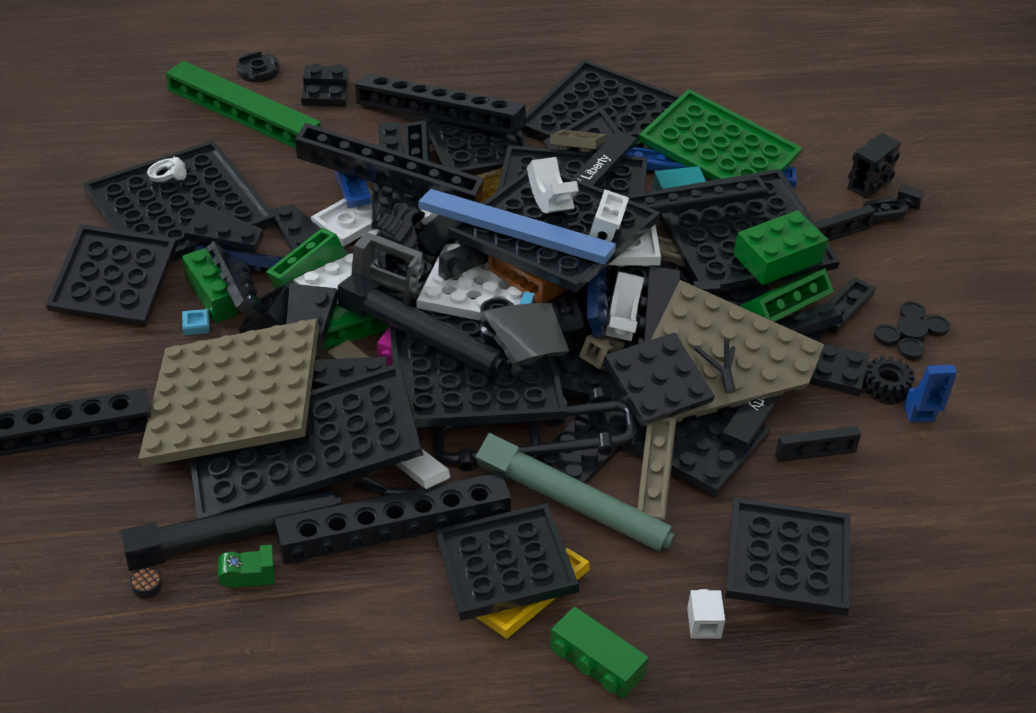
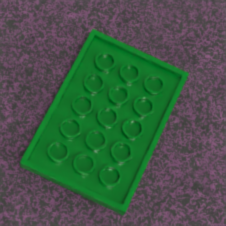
M690 89L683 93L639 134L638 138L639 142L687 168L699 166L703 176L711 181L780 169L783 173L801 155L802 147Z

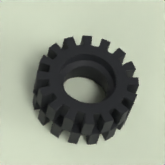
M881 356L879 360L875 358L868 364L863 387L866 389L867 395L872 394V399L876 400L878 397L880 398L879 402L883 404L885 400L888 401V404H893L894 400L897 404L901 403L902 399L906 400L909 388H912L915 375H913V369H909L910 365L908 363L902 364V360L899 358L897 361H893L894 357L889 356L888 360H886L885 356ZM882 378H888L895 382H888Z

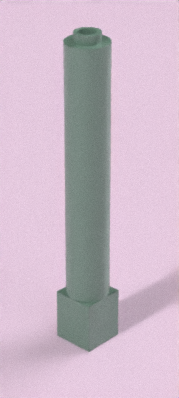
M491 433L488 434L475 456L479 467L493 474L502 472L505 480L508 481L509 478L658 552H662L664 548L669 550L676 534L672 533L673 526L520 452L519 447Z

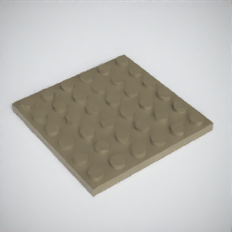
M317 319L301 320L296 323L276 325L271 328L256 331L250 330L246 333L225 335L220 338L200 340L195 343L165 348L150 409L151 417L147 421L138 458L142 467L305 437L319 334Z

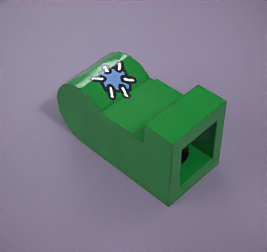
M272 545L260 546V551L243 552L242 554L227 552L220 555L218 558L219 583L225 587L274 585L275 570Z

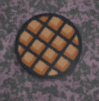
M144 567L132 574L130 585L132 592L136 596L149 598L160 591L162 580L160 573L156 569Z

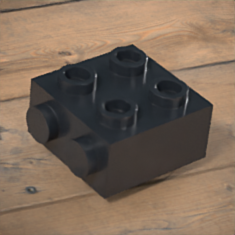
M881 132L875 138H871L862 148H858L852 157L854 162L848 174L849 183L847 189L867 199L873 193H877L884 184L890 183L895 176L894 167L900 157L899 148L901 142Z

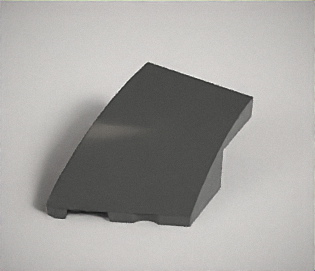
M551 303L518 304L483 311L479 314L481 321L487 320L496 332L494 339L503 348L513 365H530L545 355L562 356L569 352Z

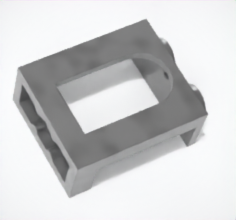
M365 232L354 245L351 275L357 273L379 285L403 293V303L408 305L412 298H417L421 289V284H418V280L424 268V265L421 264L422 252ZM373 248L408 261L410 264L408 265L407 277H402L373 266Z

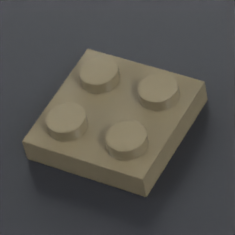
M560 130L550 135V144L557 145V149L562 150L579 147L581 152H593V149H599L606 142L607 134Z

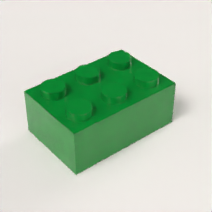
M797 210L738 232L733 255L762 285L823 262L828 239Z

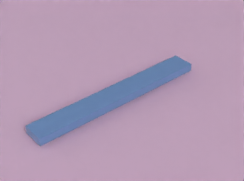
M430 189L419 200V209L600 264H605L615 252L616 243Z

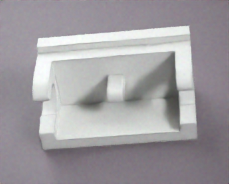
M604 190L589 236L597 238L599 232L603 231L608 235L606 241L611 242L615 230H619L629 198Z

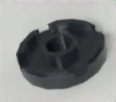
M252 52L243 55L239 59L236 69L239 77L243 80L265 82L279 74L280 65L277 57L270 53L262 55V52Z

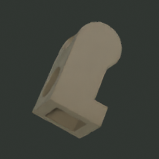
M588 335L579 357L596 368L603 369L606 367L603 362L605 355L622 350L626 340L607 335L599 338Z

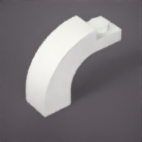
M556 157L532 160L527 167L534 198L542 212L553 213L574 209L572 198L579 191L577 181L562 182Z
M617 271L605 335L629 341L632 340L633 332L635 333L637 327L636 314L644 277Z

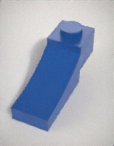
M334 170L337 184L342 190L347 208L371 204V197L365 180Z
M954 365L927 366L917 388H909L904 404L909 422L935 421L938 411L945 410L957 374Z

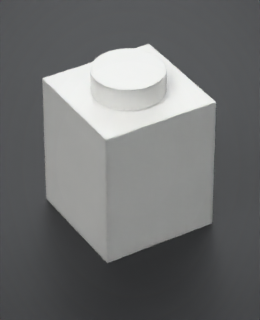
M691 590L687 607L691 639L721 638L725 624L721 590Z

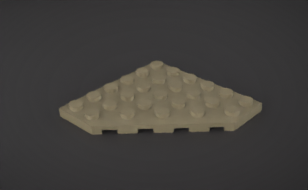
M681 280L651 339L653 340L675 332L715 395L711 403L671 416V418H676V422L692 415L698 417L714 413L717 409L730 406V408L741 406L742 404L750 403L754 399L762 397L766 399L783 395L785 391L806 389L824 344ZM724 339H729V349L732 346L736 348L731 366L736 388L734 393H725L721 373L694 350V346H699L721 366H724Z

